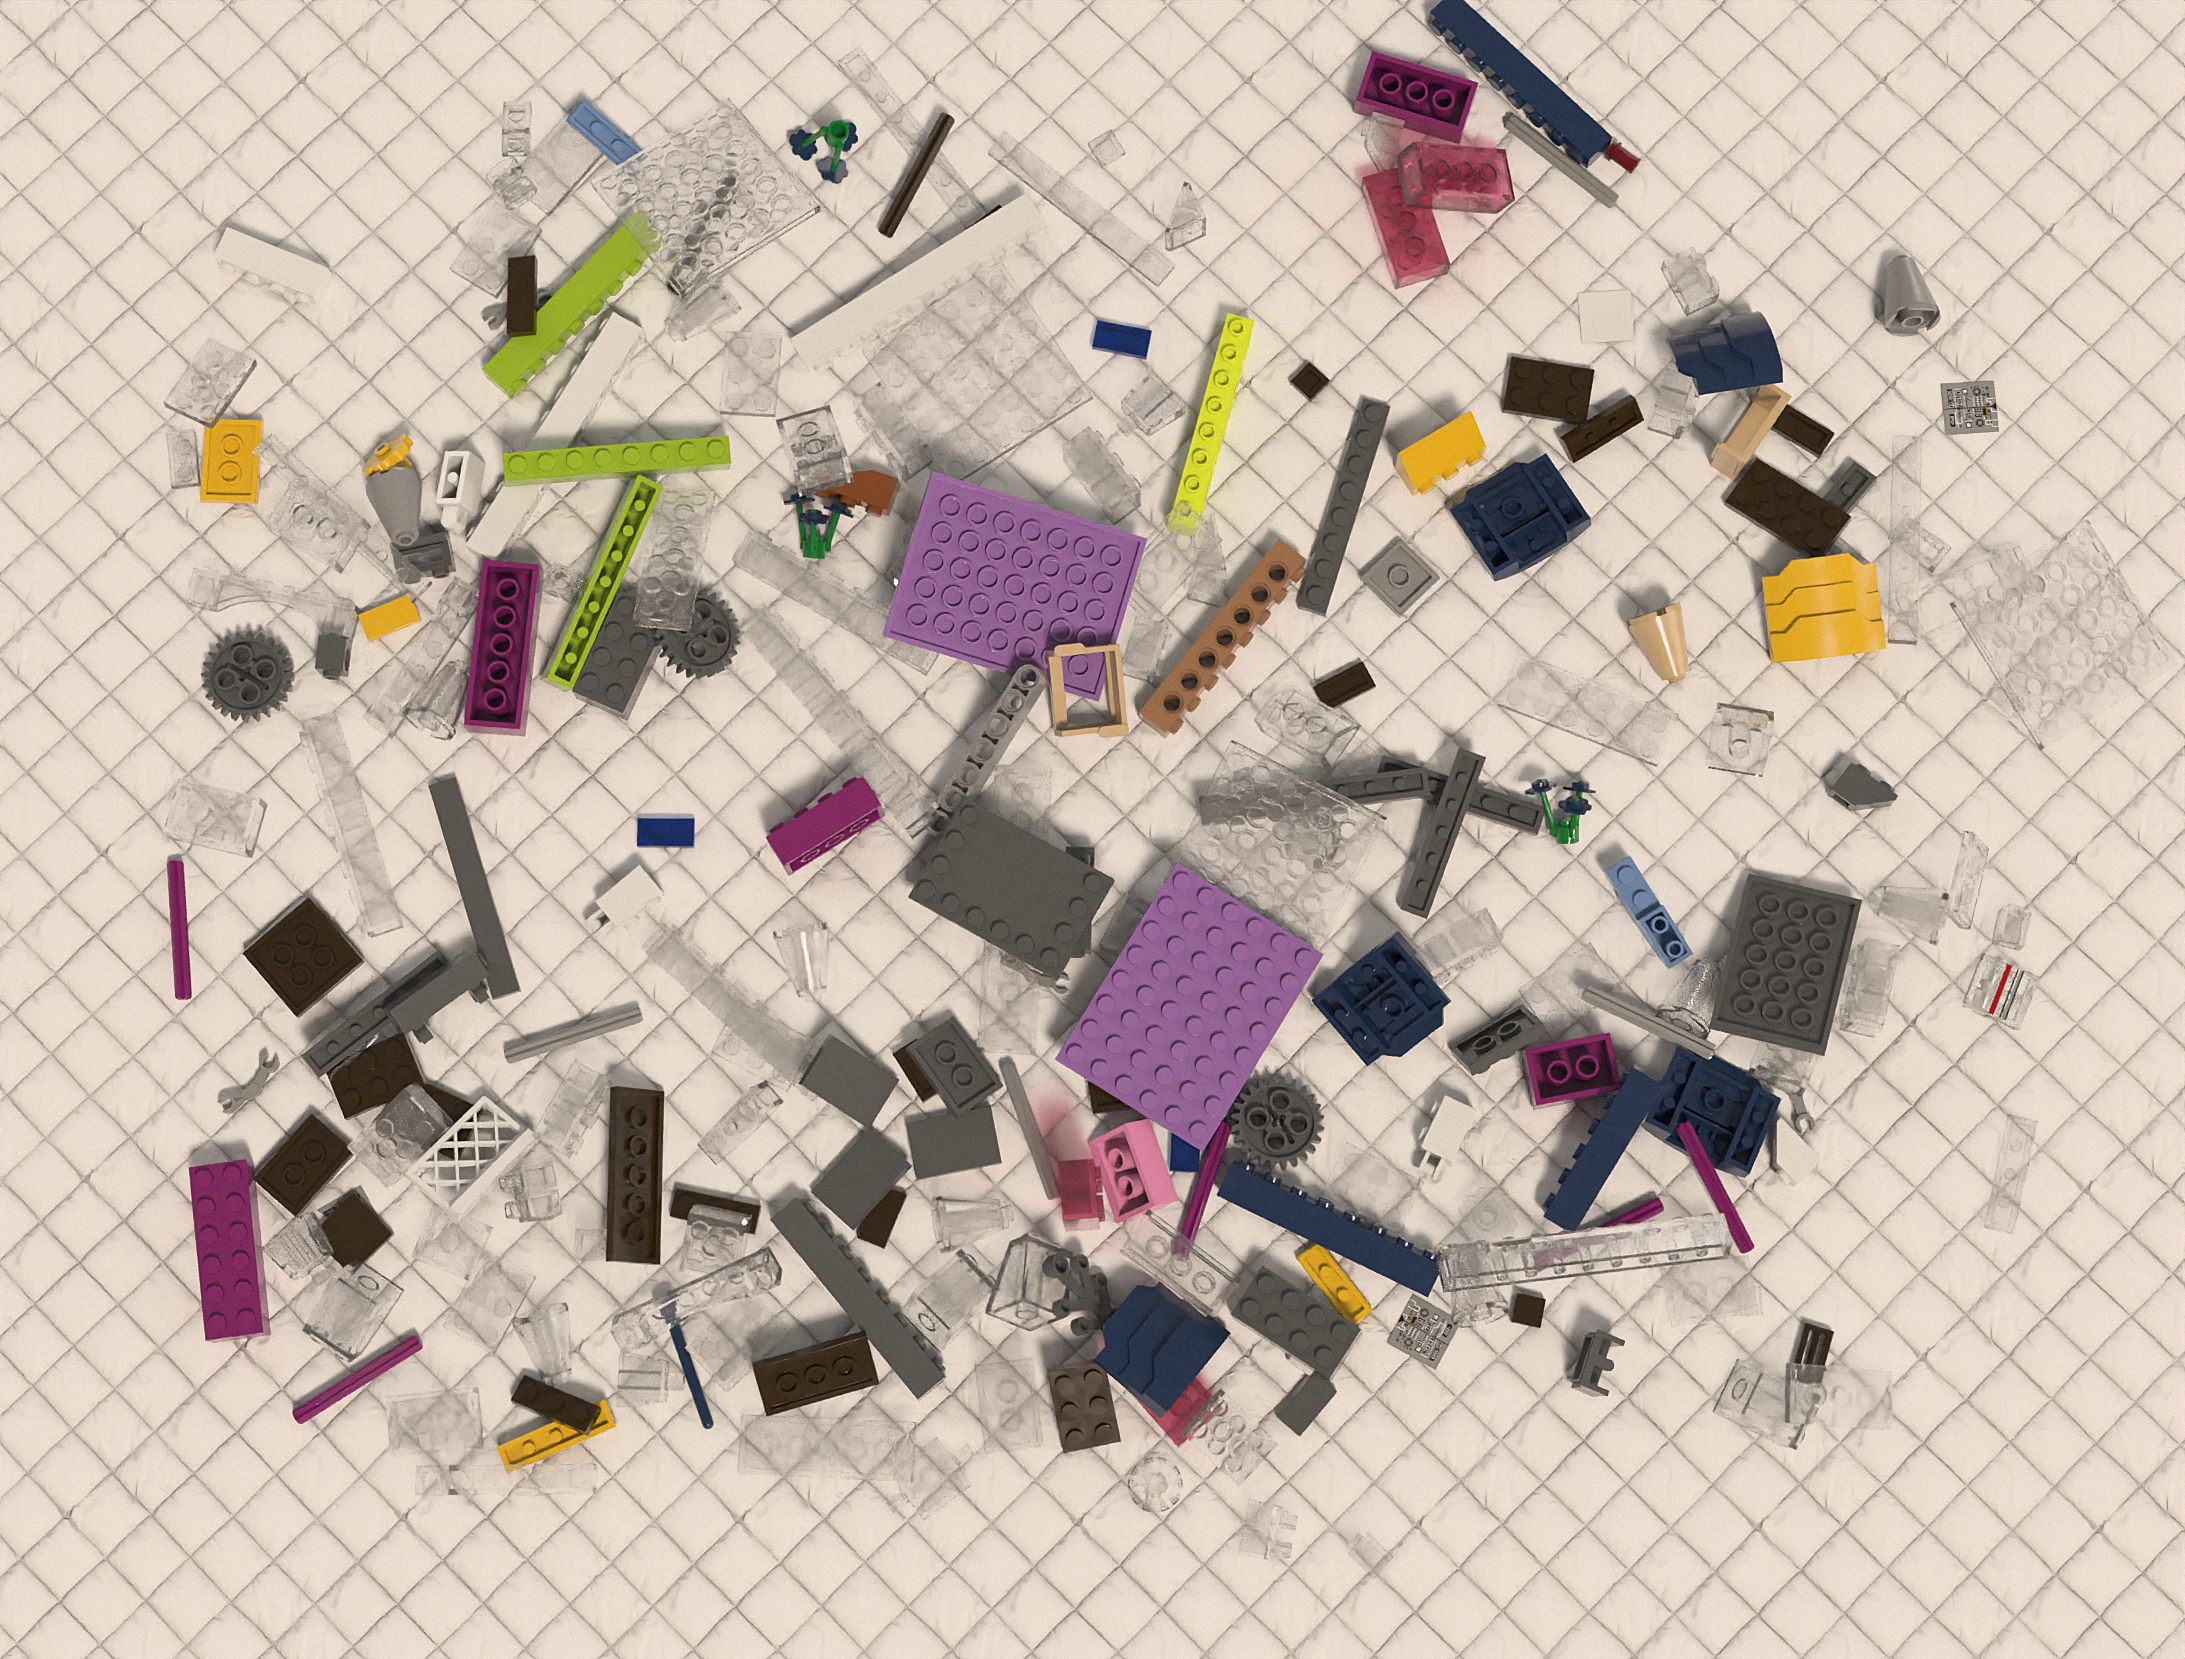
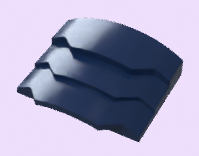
M1759 311L1730 315L1721 320V323L1701 326V328L1694 331L1677 333L1666 338V345L1673 356L1678 372L1692 377L1698 395L1783 382V367L1775 338L1766 318Z
M1546 453L1530 463L1515 462L1492 478L1467 490L1464 501L1449 510L1494 582L1518 574L1545 560L1568 545L1591 526L1590 516Z
M1399 931L1393 933L1365 954L1311 1000L1367 1067L1382 1055L1402 1057L1424 1038L1444 1024V1007L1451 1002L1449 997L1433 980L1434 977L1415 956L1417 952Z
M1679 1046L1676 1047L1661 1080L1665 1082L1664 1087L1640 1126L1663 1143L1690 1157L1676 1130L1678 1124L1688 1120L1692 1124L1713 1167L1745 1178L1752 1170L1782 1098L1764 1090L1757 1076L1742 1071L1715 1056L1707 1060Z
M1161 1281L1155 1287L1137 1285L1103 1325L1105 1347L1093 1361L1159 1418H1162L1231 1333L1209 1314L1205 1317L1184 1298H1179Z

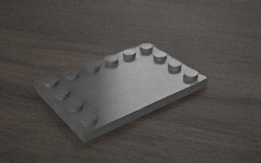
M965 798L908 898L1058 981L1115 880Z
M1748 874L1709 1029L1825 1056L1862 900Z

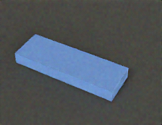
M585 99L566 119V122L628 176L647 156L642 149Z

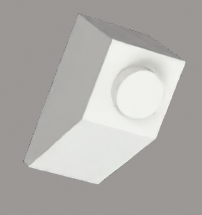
M1780 1118L1773 1124V1167L1777 1170L1775 1175L1785 1185L1790 1183L1794 1187L1822 1159Z

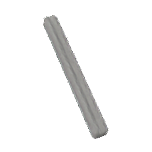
M1512 115L1507 120L1505 128L1603 205L1607 208H1612L1619 199L1617 193L1516 115Z
M1587 985L1581 995L1583 1001L1707 1060H1710L1715 1053V1044L1592 985Z
M636 1006L507 1047L504 1049V1056L508 1063H515L643 1021L642 1012Z
M1014 1063L1005 1064L1000 1069L1047 1199L1054 1200L1062 1196V1191L1016 1065Z

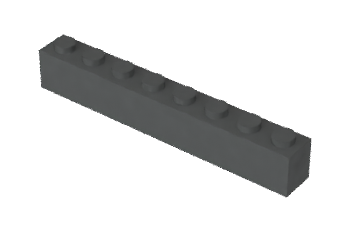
M796 1197L770 1219L771 1222L861 1331L865 1330L867 1339L917 1400H922L946 1379L942 1374L946 1368L936 1356L932 1359L927 1356L924 1350L928 1346L917 1333L913 1337L908 1333L905 1328L909 1323L900 1312L897 1311L893 1314L889 1310L887 1305L890 1303V1300L881 1289L875 1292L868 1283L872 1278L862 1266L856 1269L852 1265L850 1260L854 1257L844 1244L838 1247L831 1238L835 1236L834 1232L825 1221L820 1225L813 1216L817 1212L807 1200L801 1203Z

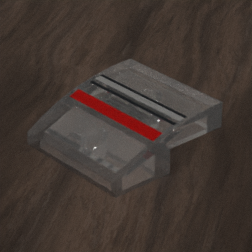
M1982 953L1962 1006L1984 1018H1992L2013 1030H2020L2040 977L2007 961Z

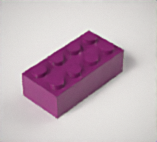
M1372 51L1356 98L1354 113L1460 145L1476 96L1478 82Z
M863 776L859 779L856 777L849 779L842 785V790L834 795L832 792L825 794L817 801L818 805L810 810L807 807L801 809L794 814V820L786 825L780 823L769 830L770 835L765 838L788 876L885 816L881 803Z

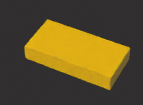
M411 594L358 615L369 642L422 621Z

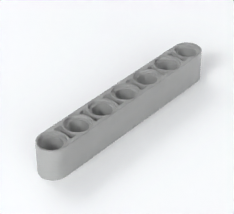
M1026 664L1016 671L927 815L925 827L930 834L942 838L964 799L967 798L972 802L976 800L1047 684L1046 674L1041 669ZM1035 672L1037 675L1035 683L1027 686V675ZM1020 696L1021 706L1016 710H1012V700ZM1004 720L1006 722V730L1002 734H997L996 726L1000 721ZM990 745L991 754L988 758L983 759L981 750L984 746ZM975 769L976 778L973 782L968 783L966 774L969 770ZM959 793L961 802L957 807H953L951 799L954 794ZM944 817L946 826L942 831L938 832L936 823L940 818Z

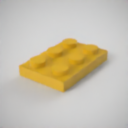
M205 420L200 492L202 503L258 504L263 422L261 420Z

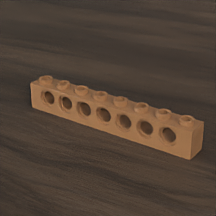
M1278 539L1141 708L1139 719L1165 739L1170 733L1175 735L1184 723L1181 720L1188 711L1193 713L1200 704L1201 699L1199 697L1204 690L1210 691L1218 682L1219 677H1217V674L1221 669L1225 668L1227 670L1235 661L1237 656L1234 653L1240 646L1245 648L1252 640L1254 634L1251 632L1258 624L1263 626L1271 615L1269 611L1275 603L1279 605L1289 593L1286 589L1291 582L1297 583L1306 572L1304 568L1306 559L1282 540ZM1274 570H1279L1284 574V578L1275 581L1270 578L1269 574ZM1255 592H1263L1266 594L1267 599L1263 602H1256L1251 596ZM1239 613H1244L1249 616L1250 620L1245 624H1239L1235 621L1234 617ZM1221 635H1228L1231 637L1232 642L1227 646H1222L1217 642V638ZM1209 656L1214 659L1215 663L1207 668L1203 667L1199 661L1201 658ZM1186 678H1193L1196 680L1197 686L1193 689H1186L1181 683ZM1168 700H1176L1180 707L1175 711H1169L1164 707V704Z

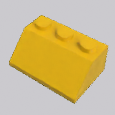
M1469 411L1398 453L1395 470L1412 496L1418 493L1421 495L1427 494L1435 488V483L1443 478L1445 481H1448L1459 474L1460 468L1467 464L1469 467H1472L1483 459L1482 455L1485 453L1486 445L1472 412Z

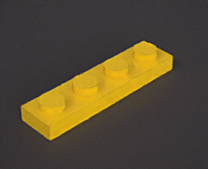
M604 1399L595 1403L602 1411L588 1436L552 1422L498 1446L497 1450L507 1474L510 1475L616 1428L617 1425L607 1401Z

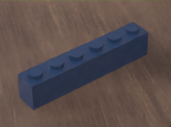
M1635 1064L1631 1071L1627 1068L1623 1071L1617 1081L1621 1085L1616 1095L1609 1094L1602 1106L1606 1110L1602 1119H1594L1587 1131L1591 1137L1586 1145L1580 1142L1572 1156L1576 1160L1571 1170L1565 1167L1557 1180L1561 1184L1556 1194L1550 1192L1542 1205L1546 1209L1543 1215L1544 1218L1573 1235L1664 1087L1665 1082Z

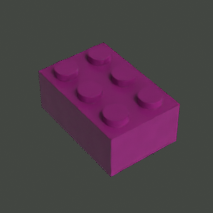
M1610 1032L1526 1048L1521 1053L1533 1110L1609 1096L1610 1093L1617 1094L1621 1087L1617 1083L1620 1077Z

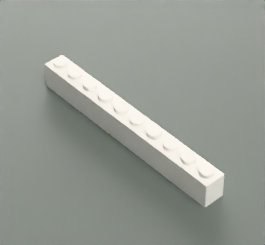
M1027 193L1021 195L792 337L790 342L810 374L815 371L818 373L830 366L831 361L838 357L848 356L853 352L855 346L862 342L868 343L877 337L879 331L886 327L889 329L900 323L901 318L908 313H917L923 309L926 302L933 298L939 299L943 297L950 287L957 283L960 285L967 282L972 277V274L979 269H988L1000 256L1004 254L1010 255L1019 248L1021 243L1038 238L1043 233L1042 230L1045 229L1044 219Z
M613 312L610 318H606L599 328V336L595 342L591 341L584 352L585 358L580 365L576 364L570 373L571 380L565 388L562 387L555 397V405L551 411L547 410L540 421L541 427L536 434L533 433L528 438L525 451L575 448L644 340L645 334L641 327ZM503 480L497 487V496L492 504H487L481 513L482 520L477 527H473L466 537V547L470 553L482 560L504 561L552 483L505 487Z

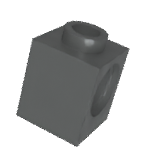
M319 635L315 669L323 678L339 680L340 676L348 677L352 643L348 638Z

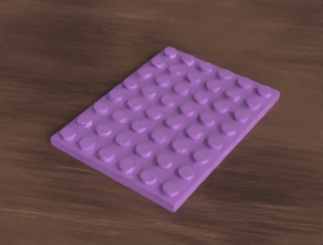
M931 471L882 636L1012 676L1015 675L1021 666L1030 664L1041 669L1046 674V686L1049 687L1046 650H1054L1057 645L1081 643L1084 647L1110 643L1116 644L1147 538ZM1104 652L1062 656L1065 692L1099 702L1106 679ZM1035 672L1029 673L1026 677V680L1035 682L1037 679Z
M1176 863L1054 1060L1203 1152L1324 954L1179 863Z

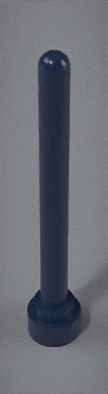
M675 1292L654 1299L653 1303L656 1311H659L661 1316L664 1315L702 1426L705 1429H711L714 1422L675 1313L678 1301Z

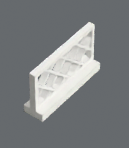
M484 1095L405 1173V1177L448 1213V1218L457 1224L534 1147L537 1135L529 1128L525 1130ZM485 1106L493 1113V1122H477V1112ZM509 1127L517 1135L512 1140H499L498 1128ZM461 1128H473L474 1141H457V1132ZM477 1128H494L495 1141H478ZM505 1146V1147L499 1152V1147ZM474 1147L475 1160L458 1161V1148ZM478 1147H495V1157L492 1160H479ZM441 1148H454V1161H438L437 1152ZM475 1166L476 1176L473 1179L459 1180V1167ZM434 1167L435 1180L423 1181L416 1173L421 1168ZM438 1167H455V1180H439ZM439 1186H456V1196L448 1203L439 1195Z

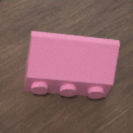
M1150 1119L1126 1123L1088 1142L1117 1224L1156 1211L1178 1201Z

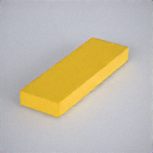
M1315 1243L1296 1258L1340 1316L1355 1325L1373 1311L1326 1248Z

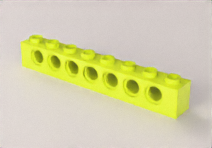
M1227 313L1170 516L1169 531L1194 538L1197 536L1253 336L1255 322L1253 319Z

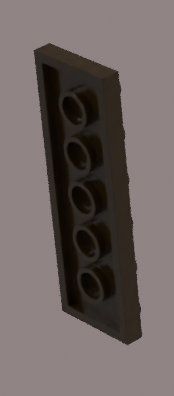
M620 1086L610 1087L606 1262L660 1265L664 1091Z

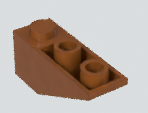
M874 470L808 480V485L813 490L812 493L824 499H828L829 496L837 498L844 506L855 508V505L866 508L865 512L876 517H881L882 514L890 515L900 488L898 478Z

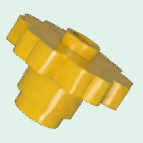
M405 434L398 438L395 437L388 443L381 445L365 463L366 466L362 471L370 478L378 471H380V475L389 472V467L397 466L413 469L411 467L412 463L406 457V454L410 452L414 443Z

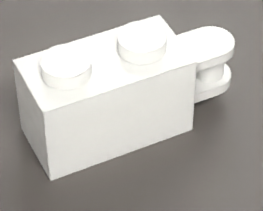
M445 451L435 504L443 509L441 524L454 534H460L464 531L467 516H476L486 463L470 451Z
M639 865L595 901L600 909L584 922V925L587 928L590 927L595 932L594 937L596 939L603 937L615 926L620 932L624 929L628 931L639 923L640 919L638 917L644 912L655 910L662 903L661 898L665 895ZM606 914L610 921L603 925L599 919Z
M1446 1095L1442 1102L1436 1100L1430 1112V1116L1434 1117L1430 1128L1424 1125L1417 1140L1422 1143L1419 1151L1425 1153L1417 1171L1418 1174L1421 1175L1423 1172L1431 1176V1180L1436 1181L1443 1164H1452L1477 1111L1476 1109ZM1429 1156L1440 1160L1438 1166L1427 1162Z

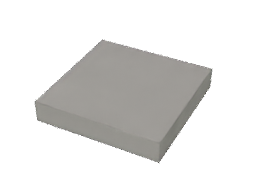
M1399 539L1360 577V580L1401 618L1440 580V577Z

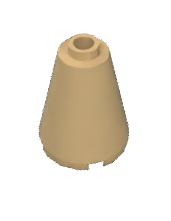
M1680 602L1627 620V627L1661 680L1668 679L1669 684L1685 679L1684 673L1689 671Z

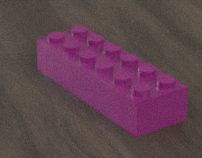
M483 560L464 726L469 732L526 736L544 572L539 564Z
M243 1159L189 1167L205 1341L218 1343L271 1335L256 1182L253 1180L255 1177L254 1163Z

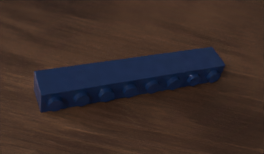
M1442 0L1430 11L1428 20L1430 29L1437 36L1440 37L1442 35L1449 42V46L1458 55L1463 54L1476 72H1482L1488 77L1489 83L1495 90H1502L1516 109H1522L1526 112L1531 123L1537 128L1542 127L1548 133L1550 140L1555 145L1564 147L1569 152V157L1579 165L1582 164L1587 169L1608 149L1613 137L1464 0Z
M1240 1159L1239 1162L1234 1160L1231 1163L1216 1196L1426 1297L1429 1296L1445 1262L1440 1259L1441 1255L1429 1248H1425L1423 1251L1413 1246L1414 1242L1407 1237L1398 1235V1238L1388 1234V1229L1380 1224L1372 1222L1369 1225L1361 1221V1216L1353 1211L1345 1210V1212L1334 1208L1335 1204L1328 1199L1319 1197L1317 1200L1309 1196L1308 1191L1301 1186L1293 1184L1290 1187L1282 1183V1178L1271 1172L1263 1174L1255 1170L1256 1166L1249 1161Z

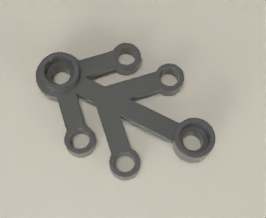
M1056 1253L1048 1256L1042 1264L1044 1274L1053 1279L1058 1278L1078 1298L1069 1301L1062 1298L1054 1301L1052 1304L1053 1314L1057 1318H1062L1070 1315L1071 1312L1090 1310L1097 1318L1087 1320L1085 1317L1073 1319L1070 1324L1072 1333L1076 1336H1081L1091 1330L1101 1329L1103 1332V1325L1117 1309L1111 1307L1106 1276L1101 1272L1090 1275L1087 1257L1083 1254L1073 1256L1070 1259V1268L1074 1273L1079 1274L1080 1285L1068 1273L1069 1263L1063 1254ZM1094 1292L1098 1293L1099 1302L1096 1301Z

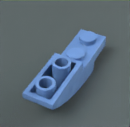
M1631 856L1625 857L1604 871L1618 893L1616 896L1668 969L1693 954L1664 905H1660Z

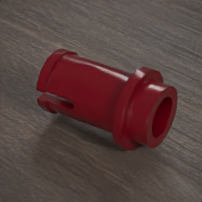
M1613 141L1604 155L1608 157V161H1614L1632 174L1641 159L1623 148L1621 142L1616 143Z

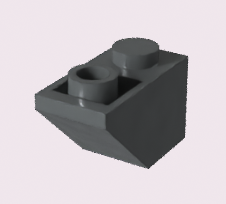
M1852 762L1827 794L1850 812L1891 806L1898 797L1894 793L1895 789L1890 784L1882 780L1878 782L1870 776L1871 772L1861 764L1855 765Z

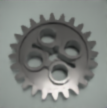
M695 587L687 591L683 588L677 591V594L674 592L667 596L668 600L666 599L660 603L662 608L654 613L660 619L652 622V625L657 627L658 630L651 635L660 640L654 647H662L663 649L659 657L664 658L667 656L669 658L667 667L676 664L677 674L686 670V678H690L694 674L697 679H701L705 675L709 678L725 670L724 666L730 665L732 663L731 658L738 653L732 647L740 644V641L734 638L735 635L740 633V630L732 626L738 619H730L728 616L733 609L724 610L725 600L723 599L717 603L715 601L716 593L714 592L707 597L705 588L698 591V593ZM696 610L701 613L702 619L697 616ZM710 620L714 621V625L698 634L695 638L682 646L678 645L680 640L696 631L699 627L705 625ZM675 623L680 626L681 633L676 630ZM711 633L716 636L717 643L712 639ZM690 647L696 651L697 657L691 653Z
M251 631L247 632L246 638H243L239 632H236L235 641L226 636L225 641L227 645L222 646L216 643V647L219 650L217 654L208 652L209 656L213 659L212 662H203V665L209 669V672L201 673L204 679L209 680L202 684L204 690L210 691L205 697L209 701L215 700L211 706L215 710L221 708L220 713L224 717L231 712V719L233 721H237L241 715L242 720L248 723L250 715H252L259 722L260 713H264L270 718L269 709L274 708L280 711L277 702L279 700L287 702L288 700L283 693L293 691L287 685V682L295 680L291 674H287V672L294 669L292 664L286 663L290 656L287 653L281 654L284 648L281 644L274 646L275 640L272 637L265 641V636L262 633H259L255 639ZM250 653L247 662L243 664L238 663L241 654ZM232 664L245 674L252 675L260 683L269 686V689L264 690L249 679H244L236 671L227 668V665ZM267 667H273L272 675L262 678V671ZM228 676H234L233 684L229 687H223L224 679ZM252 690H257V698L253 701H246L247 694Z
M1272 1076L1268 1079V1085H1265L1259 1079L1257 1081L1258 1089L1249 1085L1247 1087L1249 1096L1241 1093L1238 1097L1243 1104L1235 1103L1233 1109L1239 1112L1232 1114L1230 1120L1238 1123L1230 1129V1132L1239 1133L1233 1142H1242L1244 1144L1239 1152L1249 1151V1162L1255 1157L1259 1158L1258 1167L1260 1168L1265 1161L1269 1162L1271 1171L1276 1163H1279L1282 1171L1286 1169L1287 1162H1290L1295 1168L1298 1165L1297 1158L1306 1162L1308 1156L1305 1151L1314 1154L1316 1148L1312 1143L1320 1144L1322 1140L1316 1135V1133H1322L1325 1128L1317 1124L1324 1119V1115L1316 1114L1321 1104L1312 1105L1311 1101L1315 1094L1305 1096L1304 1092L1307 1086L1304 1085L1299 1090L1296 1089L1295 1079L1290 1085H1286L1284 1076L1281 1077L1279 1084H1275ZM1274 1098H1282L1285 1100L1287 1108L1277 1109L1274 1107L1272 1100ZM1261 1103L1267 1106L1269 1113L1260 1106ZM1260 1115L1264 1120V1125L1261 1127L1254 1126L1250 1122V1116ZM1273 1120H1275V1121L1282 1120V1121H1283V1124H1282L1281 1127H1280V1126L1273 1127L1271 1124H1272ZM1293 1120L1301 1121L1305 1130L1303 1132H1295L1291 1128L1290 1122ZM1286 1135L1294 1140L1293 1144L1289 1143ZM1271 1137L1278 1138L1282 1143V1148L1272 1149L1268 1144V1139Z

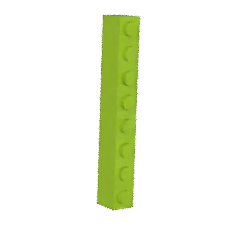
M635 212L537 312L536 335L512 337L482 368L486 378L509 399L514 394H520L526 388L527 381L534 374L538 375L544 370L548 359L553 354L558 355L564 349L565 342L572 335L575 336L582 331L588 318L591 315H597L603 309L604 302L611 295L615 296L621 291L623 283L629 276H635L641 270L642 263L649 256L653 257L659 252L663 243L660 232Z
M729 436L502 453L505 487L627 478L638 474L652 476L728 470L731 466Z
M640 474L630 479L540 678L541 681L564 692L573 689L664 486Z

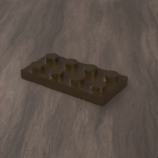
M1758 458L1724 501L1726 507L1808 558L1825 556L1851 521L1849 514Z
M865 1330L752 1363L766 1417L880 1384Z

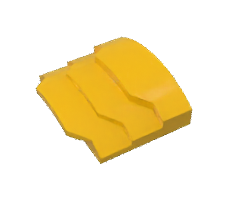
M1849 553L1791 560L1779 575L1762 577L1771 662L1821 659L1886 648L1876 563L1861 564Z

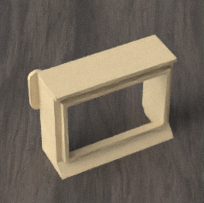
M1774 384L1759 386L1751 400L1753 402L1727 442L1725 444L1719 442L1710 456L1713 459L1710 466L1734 481L1792 396Z
M1081 643L1057 645L1054 650H1046L1054 735L1065 737L1098 733L1102 738L1127 735L1129 728L1120 644L1110 643L1084 647ZM1104 652L1110 722L1068 727L1061 657Z

